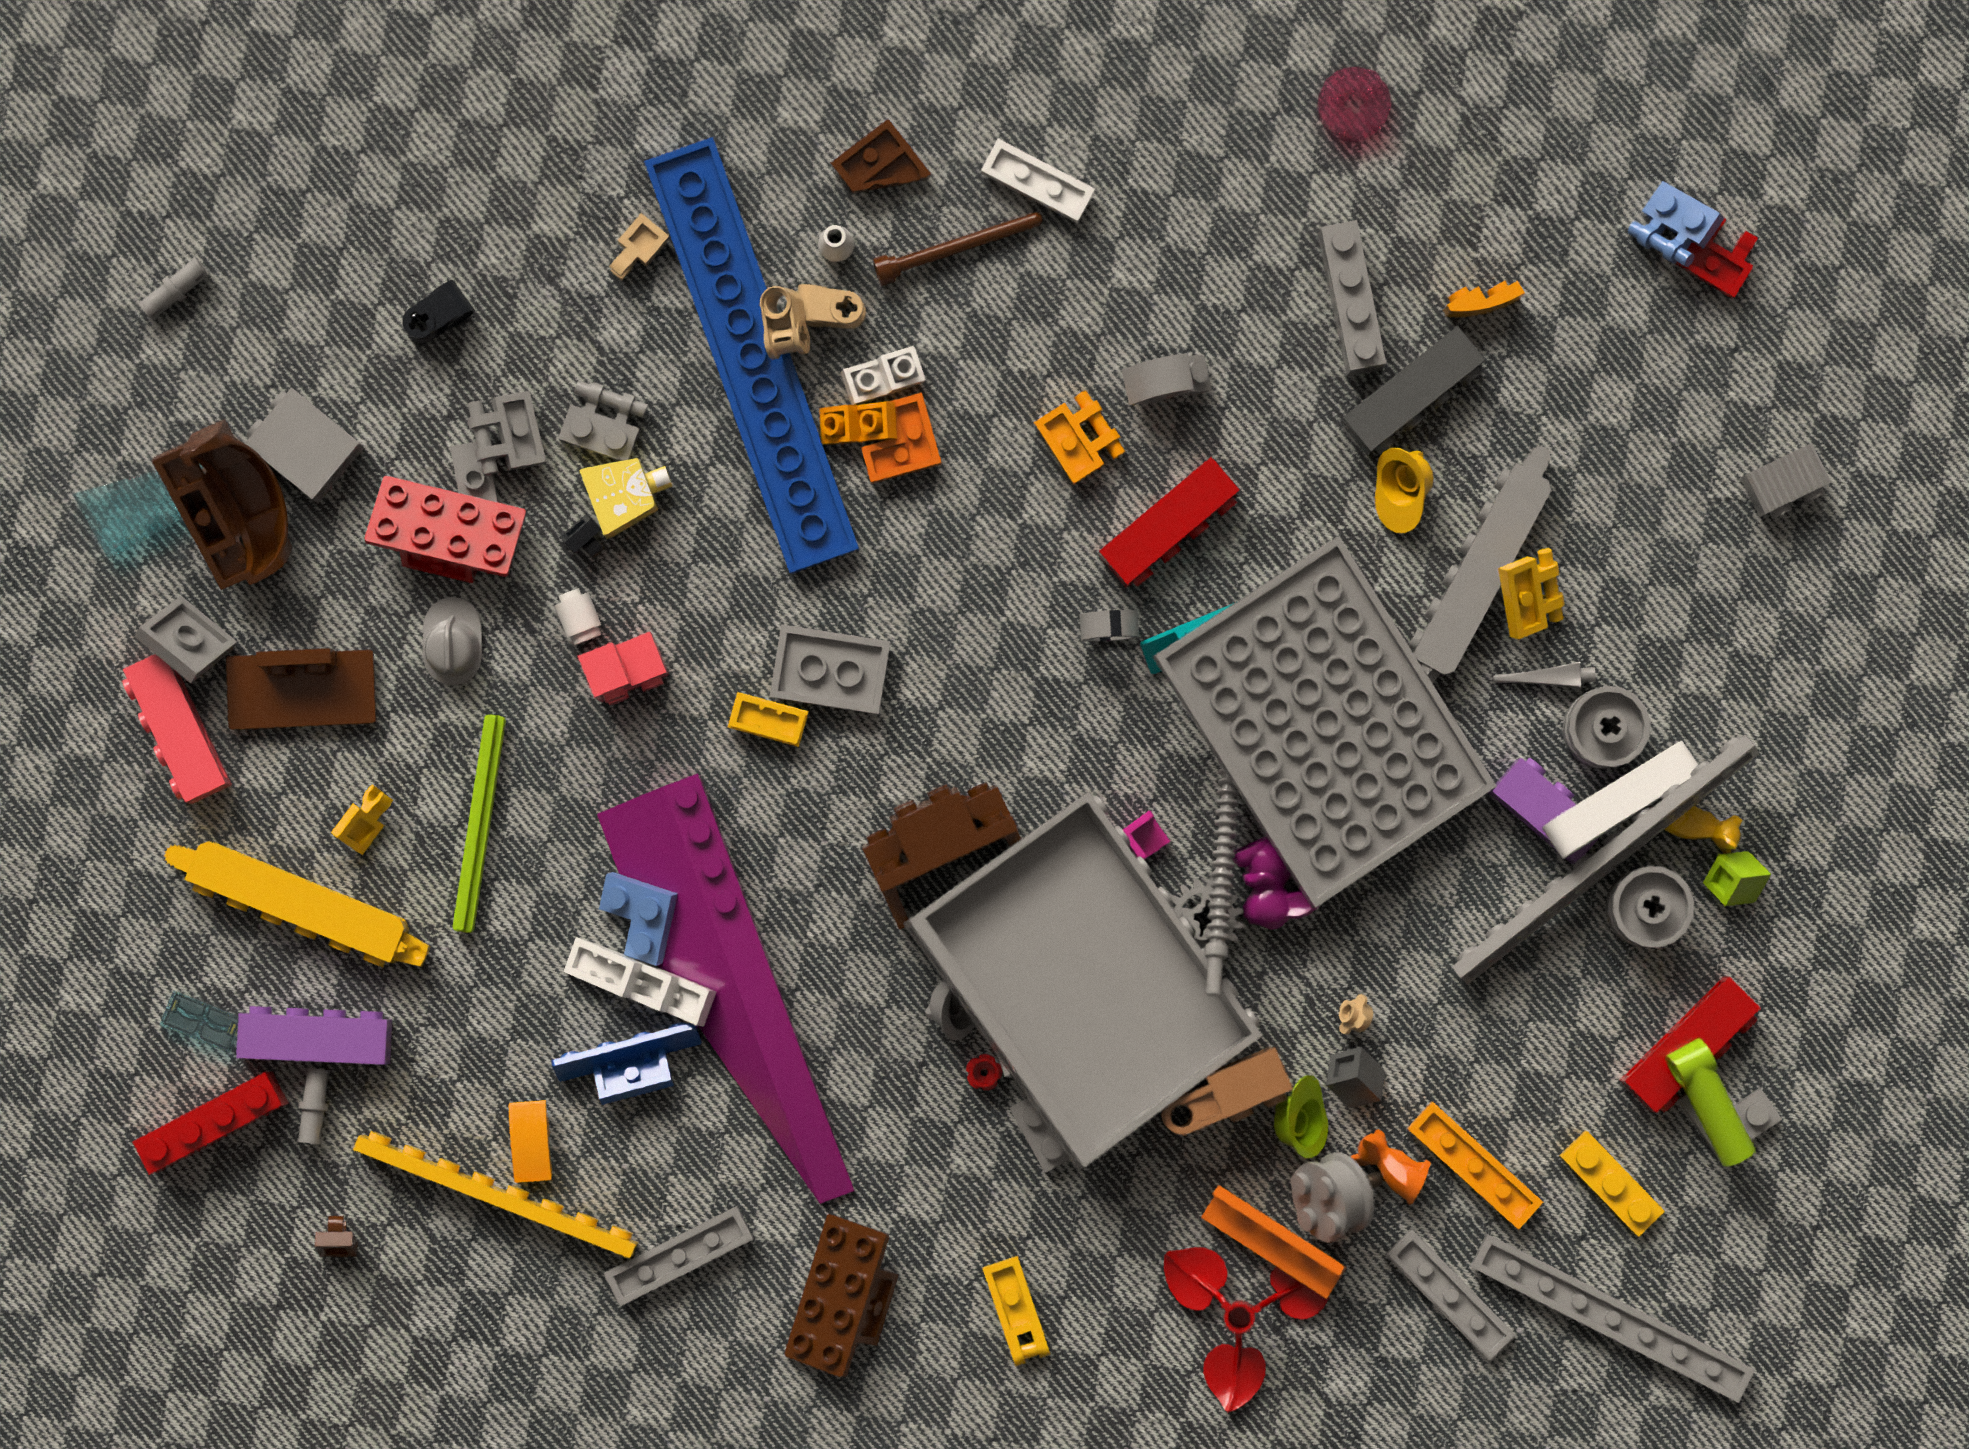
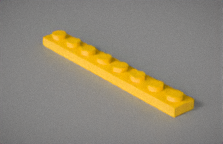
M371 1131L369 1136L360 1135L357 1138L353 1148L357 1152L628 1258L634 1256L639 1242L631 1239L633 1233L617 1226H612L610 1231L596 1226L598 1219L578 1212L576 1217L562 1212L563 1205L543 1198L541 1204L527 1199L529 1192L518 1187L508 1185L507 1190L494 1186L495 1179L475 1171L472 1177L458 1172L460 1165L443 1158H439L438 1163L425 1159L426 1152L416 1147L405 1144L402 1150L389 1145L391 1138L383 1134Z

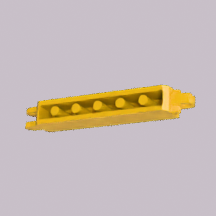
M207 841L198 845L196 851L185 848V846L170 845V848H167V851H165L164 856L167 864H170V866L174 865V868L187 872L184 880L194 883L193 891L213 898L215 892L228 897L227 905L247 912L249 906L262 911L260 918L281 926L283 920L295 924L294 932L315 940L317 934L331 939L328 945L340 951L349 953L352 947L365 953L363 960L383 967L385 962L396 963V961L422 967L429 953L430 946L408 933L409 927L405 919L218 843Z

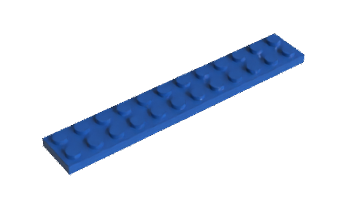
M711 137L645 160V166L789 573L793 574L858 551L859 547L791 355L790 353L782 354L779 359L772 360L766 352L760 298L767 288L714 138Z

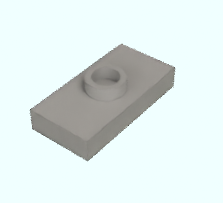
M471 442L450 446L458 493L499 503L494 474L484 475L481 462H477L475 450L478 449L477 443Z

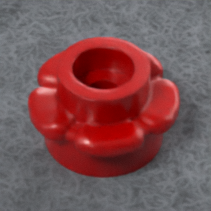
M981 1054L979 1058H972L966 1067L969 1084L976 1089L982 1088L985 1091L995 1088L998 1084V1079H1001L1003 1073L1001 1064L996 1063L995 1058L989 1054ZM982 1069L988 1071L986 1076L981 1075L980 1071Z

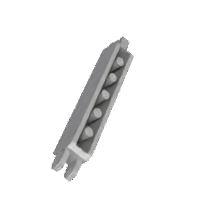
M1537 445L1536 448L1533 447V450L1529 451L1530 453L1527 454L1521 465L1515 463L1510 471L1503 468L1493 487L1499 490L1493 503L1486 500L1476 520L1481 522L1479 529L1475 535L1470 532L1468 533L1459 550L1460 553L1464 554V557L1458 568L1451 565L1441 583L1447 587L1441 599L1434 597L1424 615L1430 619L1423 632L1417 629L1408 644L1432 684L1438 676L1450 675L1456 670L1501 586L1498 568L1515 560L1552 491L1549 480L1542 477L1551 458V452H1549V449H1546V446Z

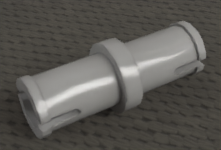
M194 256L189 263L172 277L169 275L162 279L163 284L145 299L138 302V304L147 316L155 321L160 314L176 301L182 302L187 298L185 294L204 278L210 276V273L201 261Z
M306 1068L303 1101H299L298 1106L299 1109H302L297 1142L321 1145L324 1111L328 1112L329 1104H325L330 1070Z

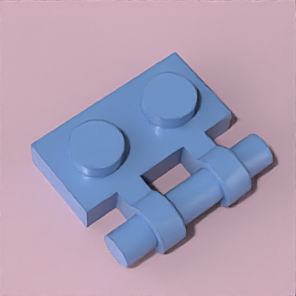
M1662 181L1642 210L1652 220L1645 226L1634 221L1628 228V234L1637 238V243L1647 249L1652 247L1663 253L1662 256L1667 261L1673 264L1678 262L1688 267L1694 260V254L1687 251L1690 244L1694 243L1704 249L1724 220V217L1714 209ZM1668 228L1675 232L1677 236L1670 241L1661 236V234Z

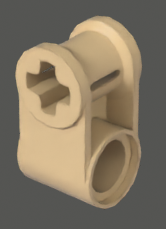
M809 284L798 285V293L804 302L806 326L855 329L864 322L866 308L861 298L855 292ZM852 302L857 311L850 312L849 317L845 318L840 308L844 309L848 303Z
M780 286L767 288L760 298L764 326V344L766 352L772 360L779 359L782 354L797 351L800 354H807L810 351V336L806 326L803 299L797 291ZM784 295L787 305L785 310L779 313L777 301Z

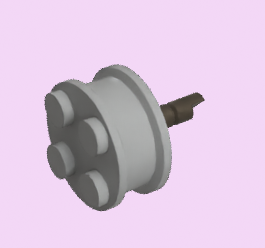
M1340 1152L1324 1156L1319 1163L1308 1162L1301 1165L1291 1177L1292 1197L1300 1227L1324 1242L1337 1241L1344 1237L1347 1232H1358L1368 1227L1374 1215L1372 1189L1381 1186L1384 1179L1381 1171L1365 1175L1355 1160Z

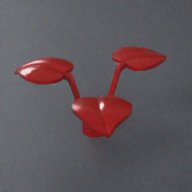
M1191 1247L1171 1250L1164 1255L1165 1278L1171 1293L1180 1304L1191 1310L1201 1311L1209 1306L1214 1296L1226 1310L1224 1321L1227 1328L1235 1332V1347L1230 1344H1221L1214 1347L1206 1356L1203 1373L1208 1387L1220 1401L1223 1408L1227 1412H1232L1246 1404L1257 1393L1266 1374V1363L1262 1352L1254 1347L1242 1348V1333L1248 1331L1253 1326L1256 1317L1255 1313L1280 1299L1281 1309L1288 1316L1296 1319H1308L1317 1315L1325 1307L1328 1299L1276 1266L1271 1272L1270 1282L1277 1293L1270 1295L1254 1306L1243 1300L1229 1303L1218 1291L1225 1285L1228 1272L1224 1260L1217 1252L1205 1247Z

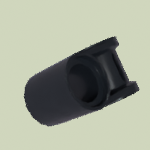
M450 280L437 287L426 298L409 308L404 313L402 325L413 342L427 344L448 329L465 321L474 313L475 309L456 282ZM418 318L425 322L427 329L423 332L418 328L415 329L414 321Z

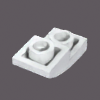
M914 346L881 355L876 360L841 371L852 405H860L896 393L926 380Z

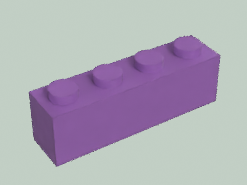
M250 1006L249 1013L238 1014L236 1058L390 1064L392 1019H383V1012L360 1011V1018H346V1010L323 1009V1016H309V1009L286 1008V1015L272 1014V1007Z

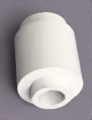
M579 588L558 596L561 603L554 607L566 637H571L574 645L601 635L598 627L601 625L589 592L581 594Z

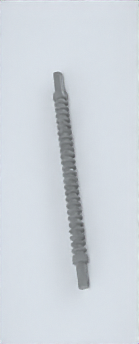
M1224 768L1218 770L1222 778L1217 782L1222 788L1217 790V794L1221 796V799L1216 801L1220 809L1215 811L1219 819L1214 822L1219 827L1218 830L1214 831V835L1218 837V840L1213 842L1217 850L1212 852L1216 861L1211 863L1212 867L1215 868V871L1211 872V877L1215 878V881L1210 883V887L1214 889V892L1209 894L1213 902L1208 904L1212 912L1207 915L1212 920L1211 923L1207 924V928L1211 930V933L1206 935L1210 943L1205 945V957L1208 958L1206 995L1221 996L1223 960L1228 958V946L1225 945V941L1229 940V936L1225 934V931L1230 929L1226 921L1231 917L1226 912L1231 909V905L1227 903V900H1230L1232 895L1228 893V890L1233 888L1229 879L1234 877L1233 873L1229 870L1234 868V863L1230 862V859L1235 857V853L1231 851V848L1236 846L1232 838L1237 836L1236 832L1232 829L1237 826V822L1233 818L1238 816V812L1234 810V807H1237L1239 802L1235 800V797L1240 795Z

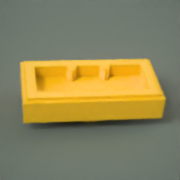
M737 692L728 728L799 747L809 711Z

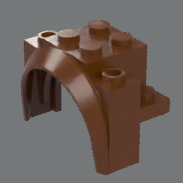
M984 782L967 790L969 796L961 795L957 787L950 789L947 784L929 791L927 793L929 799L917 805L912 799L893 808L895 815L889 817L892 824L889 832L884 828L866 837L868 843L862 845L863 852L899 930L905 927L904 923L909 918L900 901L896 888L897 885L1002 837L1006 839L1010 847L1021 840L1018 828L1009 813L997 785L989 787L988 783ZM972 818L981 820L983 826L976 829ZM902 849L908 859L904 863H901L899 859Z

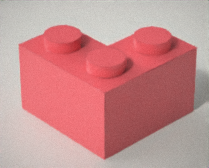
M651 632L617 645L611 642L578 656L594 698L600 702L605 701L609 705L628 699V692L638 687H642L643 692L654 689L664 684L662 678L669 675Z

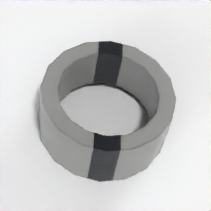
M1136 610L1097 611L1079 615L1081 641L1104 642L1139 638L1138 611Z

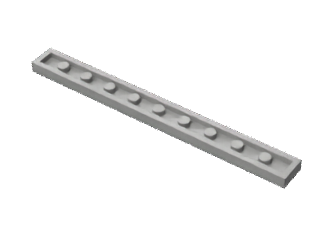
M1746 734L1740 739L1735 737L1726 742L1720 749L1721 754L1710 763L1704 761L1697 765L1691 771L1690 775L1692 777L1681 786L1675 784L1668 788L1661 796L1662 801L1652 809L1646 807L1639 811L1631 820L1633 824L1623 832L1618 830L1610 834L1602 843L1604 847L1594 855L1586 854L1573 865L1575 870L1565 878L1557 877L1544 888L1545 893L1536 901L1529 900L1523 903L1515 911L1516 916L1505 925L1500 923L1494 926L1486 934L1485 937L1487 939L1476 948L1471 946L1461 952L1456 959L1458 962L1452 966L1458 976L1467 985L1748 764L1759 755L1753 742Z

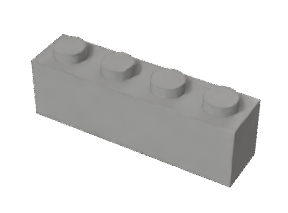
M1357 220L1321 227L1317 236L1346 377L1383 370L1386 365V358Z

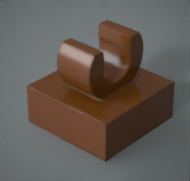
M328 1216V1232H315V1248L320 1257H357L358 1242L353 1232H347V1222L344 1221V1216Z

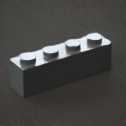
M1456 326L1347 413L1340 423L1367 456L1374 450L1380 455L1396 442L1393 435L1404 427L1409 432L1425 419L1421 413L1433 404L1438 409L1454 395L1450 390L1458 383L1462 382L1464 386H1467L1482 374L1478 367L1483 364L1485 359L1462 330Z

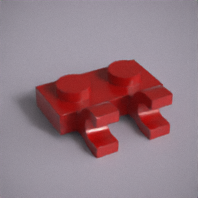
M1724 218L1704 249L1694 243L1690 244L1687 251L1694 254V260L1690 266L1685 267L1678 262L1674 264L1733 299L1754 267L1744 260L1758 238L1744 231L1732 251L1729 252L1713 242L1726 221V218Z

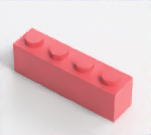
M156 654L124 668L123 671L127 679L122 680L123 686L130 699H137L142 712L138 713L139 720L146 733L152 732L158 745L153 747L160 764L163 767L168 765L173 778L169 780V783L178 800L183 798L185 803L194 804L231 786L229 777L181 675Z

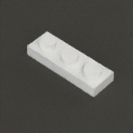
M997 139L981 169V174L1076 223L1080 221L1095 192V189L1000 139Z

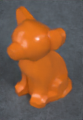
M1376 1129L1373 1134L1366 1135L1359 1142L1358 1153L1350 1156L1359 1166L1377 1165L1388 1186L1400 1197L1404 1198L1409 1205H1412L1417 1198L1431 1165V1162L1428 1160L1416 1162L1403 1151L1389 1148L1385 1133L1379 1129Z

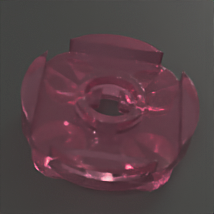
M1347 67L1336 71L1325 80L1317 100V112L1322 125L1328 131L1330 130L1333 134L1339 136L1338 138L1349 142L1363 141L1374 136L1385 124L1391 109V96L1388 87L1380 78V75L1374 70H1367L1362 67ZM1350 95H1356L1357 99L1363 100L1364 105L1359 107V113H1353L1351 108H1345L1344 102L1349 101Z

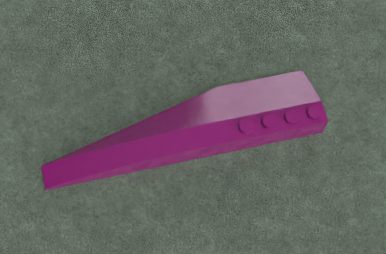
M697 773L598 813L597 816L618 873L678 893L664 960L662 964L657 965L658 968L716 991L704 1027L699 1026V1028L819 1204L855 1191L701 775Z

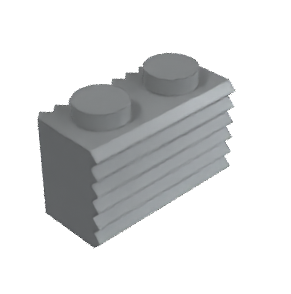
M1812 443L1741 477V482L1744 484V488L1758 516L1762 517L1769 513L1772 519L1791 511L1792 508L1789 503L1799 498H1803L1806 504L1824 495L1825 492L1822 487L1831 483Z

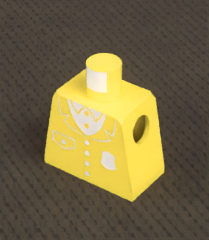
M638 458L579 470L606 539L612 538L656 512L658 507L653 494L673 487L665 466L645 473Z

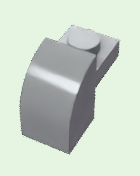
M1187 353L1165 356L1122 369L1129 405L1158 403L1174 396L1203 394L1212 390L1204 355L1187 356Z

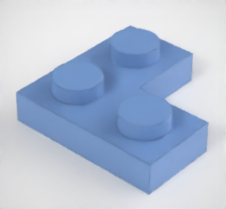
M611 872L606 874L599 909L631 920L624 955L655 966L662 964L678 893Z

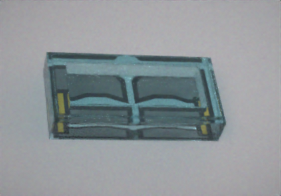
M173 990L159 1025L228 1053L231 1051L238 1033V1015Z

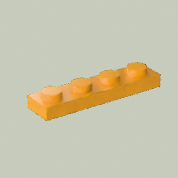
M1431 1101L1407 1128L1516 1229L1519 1230L1542 1205L1543 1201L1434 1102Z

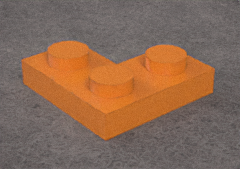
M922 392L889 401L895 402L897 439H888L861 447L871 484L942 465Z

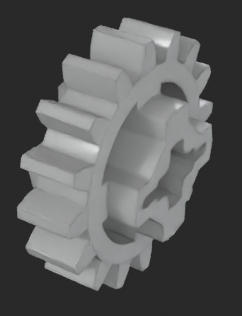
M1194 879L1192 890H1189L1183 884L1180 886L1182 893L1180 898L1174 895L1170 896L1175 904L1174 912L1179 919L1184 917L1195 931L1193 939L1201 949L1205 947L1206 935L1211 930L1207 928L1206 924L1200 936V924L1197 920H1194V914L1202 912L1206 901L1208 904L1213 902L1209 894L1214 892V889L1210 887V883L1214 879H1209L1206 887H1201L1199 880ZM1201 894L1198 905L1192 909L1182 908L1187 899ZM1233 895L1230 900H1227V903L1231 905V909L1227 910L1231 918L1226 921L1230 929L1225 931V934L1229 936V940L1232 942L1238 941V937L1233 933L1234 928L1240 929L1244 927L1243 923L1236 921V916L1244 912L1243 909H1234L1232 905L1238 899L1237 895ZM1207 904V909H1208V914H1209V913L1212 912V909H1210L1209 906H1208V904Z

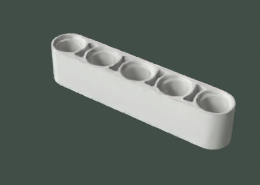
M1680 741L1543 826L1542 829L1561 858L1565 859L1633 817L1642 809L1660 800L1662 794L1675 784L1681 786L1692 777L1690 773L1698 763L1683 741Z

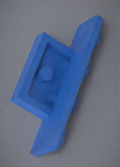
M680 1022L658 1032L638 1033L628 1040L604 1042L596 1048L587 1051L567 1052L560 1058L553 1059L551 1063L559 1081H566L594 1073L599 1100L604 1105L674 1086L667 1053L700 1045L702 1041L696 1025Z

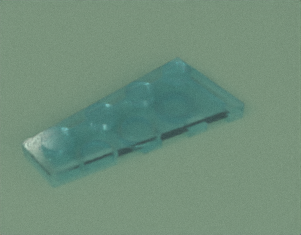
M157 471L72 494L106 556L110 559L182 519Z

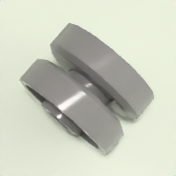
M1603 686L1582 694L1571 703L1563 719L1562 734L1566 748L1577 761L1590 768L1607 770L1629 763L1642 753L1649 740L1651 722L1645 705L1635 694L1622 687ZM1601 722H1607L1610 725L1611 731L1609 734L1603 735L1600 731L1604 727L1600 724Z
M1646 866L1624 873L1612 884L1606 897L1605 914L1610 928L1622 941L1634 947L1660 948L1676 942L1687 932L1694 917V899L1689 886L1677 873L1664 867ZM1650 901L1653 903L1654 910L1651 914H1649L1648 909L1643 908L1644 902Z

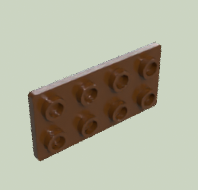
M331 648L259 651L256 652V655L228 656L226 658L228 727L231 730L372 724L377 720L374 652L372 650L335 651Z
M828 1214L826 1216L784 1354L786 1357L845 1378L848 1375L857 1343L878 1345L899 1276L897 1273L880 1269L890 1238L889 1234L836 1215Z

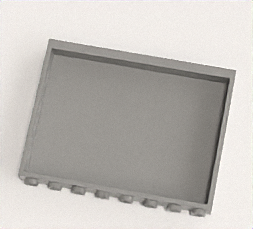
M1090 792L1078 798L904 923L1077 1168L1086 1167L1262 1036L1257 1029L1260 1027L1257 1017L1250 1009L1246 1008L1244 1010L1236 999L1239 996L1238 991L1229 979H1222L1221 996L1206 995L1208 958L1205 957V947L1201 949L1193 939L1195 931L1184 917L1179 919L1171 908L1174 902L1168 892L1163 887L1157 888L1149 876L1152 875V871L1145 860L1140 856L1136 858L1129 849L1128 845L1131 843L1126 833L1119 826L1114 828L1106 816L1109 814V811L1104 802L1098 796L1092 797Z

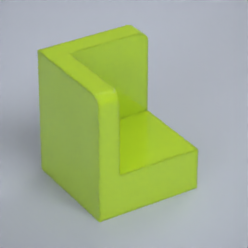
M1748 851L1718 854L1703 884L1724 906L1756 902L1771 873Z

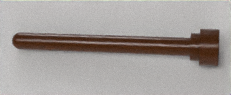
M1034 212L899 258H895V256L888 257L887 254L873 258L872 261L881 287L896 282L895 278L901 276V272L1038 227L1042 224L1043 217L1040 213Z

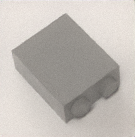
M291 387L287 393L282 391L275 397L270 405L272 411L264 421L259 419L250 427L246 434L249 439L245 444L254 449L269 465L318 504L365 447Z

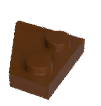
M889 119L830 163L831 167L853 194L923 181L931 177V172Z

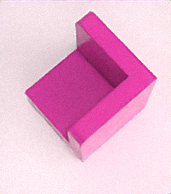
M1150 810L1123 829L1131 843L1128 845L1129 849L1136 858L1140 856L1144 860L1170 842L1153 818L1154 815Z

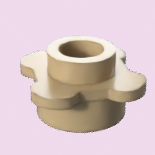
M1359 994L1356 999L1351 1001L1345 1000L1341 1004L1339 1018L1342 1023L1339 1030L1342 1034L1348 1035L1351 1030L1363 1032L1370 1026L1373 1019V1010L1367 1004L1368 1000L1365 995Z

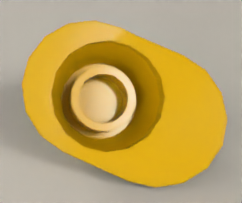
M1390 448L1384 451L1378 459L1375 508L1380 521L1386 528L1395 533H1407L1416 528L1423 514L1425 496L1433 486V471L1429 463L1424 459V454L1421 451L1407 452L1401 448Z

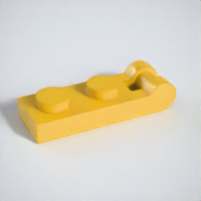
M1018 1255L982 1267L1015 1367L1025 1364V1359L1037 1355L1040 1358L1051 1355ZM1031 1331L1034 1341L1020 1345L1017 1335Z

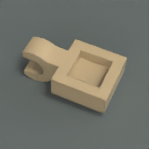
M641 213L618 239V244L624 250L609 266L611 268L610 271L620 280H623L637 260L647 267L670 240L669 235Z

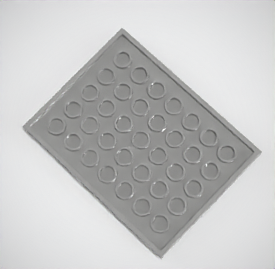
M1340 536L1333 538L1153 656L1312 908H1316L1497 787Z

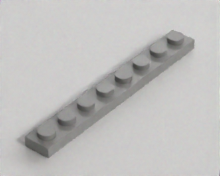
M1487 1233L1470 1265L1475 1270L1738 1403L1755 1371L1752 1367Z

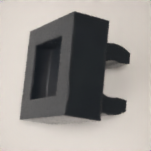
M587 513L560 536V539L573 553L583 547L594 559L604 550L601 544L593 537L601 528Z

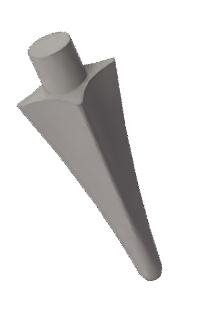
M1580 662L1528 672L1498 674L1493 676V681L1495 683H1527L1580 689L1583 682H1596L1595 667L1580 668Z

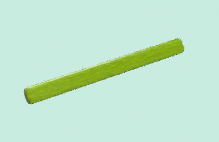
M489 714L484 717L452 926L453 930L457 932L473 933L475 929L506 719L498 715Z

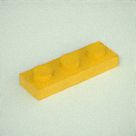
M1585 1130L1559 1155L1637 1237L1665 1212L1588 1131Z

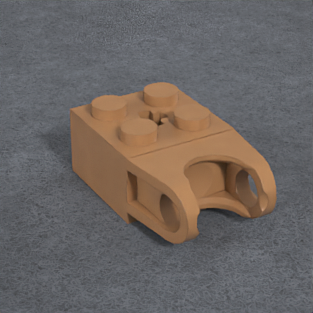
M1269 1046L1215 1070L1204 1079V1084L1188 1090L1165 1107L1161 1112V1117L1165 1126L1172 1132L1181 1135L1188 1134L1228 1117L1233 1122L1254 1114L1251 1107L1262 1102L1267 1107L1276 1105L1287 1100L1288 1097L1285 1092L1293 1088L1276 1048ZM1179 1105L1187 1106L1190 1111V1118L1183 1125H1175L1171 1120L1172 1110Z

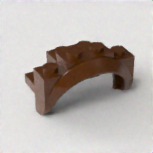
M225 419L192 433L188 442L161 453L152 459L155 469L221 590L243 580H247L249 585H252L275 573L286 564L293 546L288 539L287 509L280 485L265 460L254 449L234 437ZM240 536L242 537L244 547L239 540Z

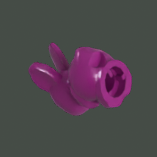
M1267 837L1260 838L1232 851L1235 853V857L1231 859L1232 862L1238 867L1245 869V872L1242 874V880L1253 889L1243 905V917L1249 924L1275 930L1281 928L1289 919H1299L1308 916L1319 907L1312 908L1300 889L1289 892L1285 889L1291 874Z

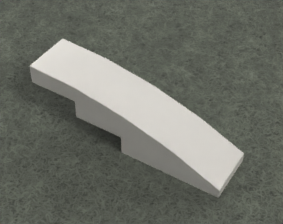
M578 937L575 939L564 969L565 973L618 996L630 998L657 1011L667 1012L694 1025L703 1027L716 991Z

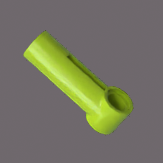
M1697 1038L1665 1056L1669 1070L1687 1094L1721 1164L1726 1167L1732 1166L1751 1157L1756 1149L1716 1072L1718 1068L1716 1061L1703 1040Z

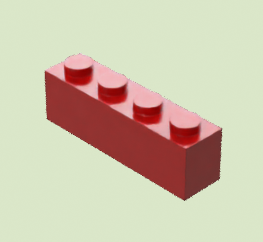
M1210 457L1099 550L1098 556L1125 588L1132 583L1139 587L1154 574L1150 569L1160 559L1166 564L1182 550L1178 545L1188 536L1195 540L1207 530L1210 525L1206 521L1218 512L1222 517L1238 503L1234 497L1238 495L1240 489L1217 462Z
M1723 976L1619 1081L1650 1112L1657 1113L1660 1109L1666 1112L1680 1098L1676 1093L1682 1087L1669 1070L1665 1056L1700 1038L1707 1045L1714 1059L1718 1060L1730 1049L1732 1044L1729 1040L1738 1031L1744 1034L1756 1023L1758 1018L1755 1014L1761 1007L1730 976Z
M273 1071L264 1072L132 1141L148 1174L159 1173L288 1105L289 1102Z

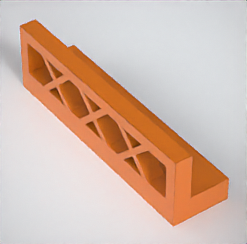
M1218 1185L1213 1193L1212 1201L1201 1218L1328 1299L1347 1267Z

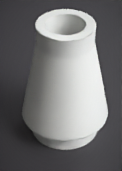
M832 225L821 233L818 240V248L822 256L827 260L840 262L852 254L854 238L846 228ZM837 235V237H842V239L838 243H831L830 236Z

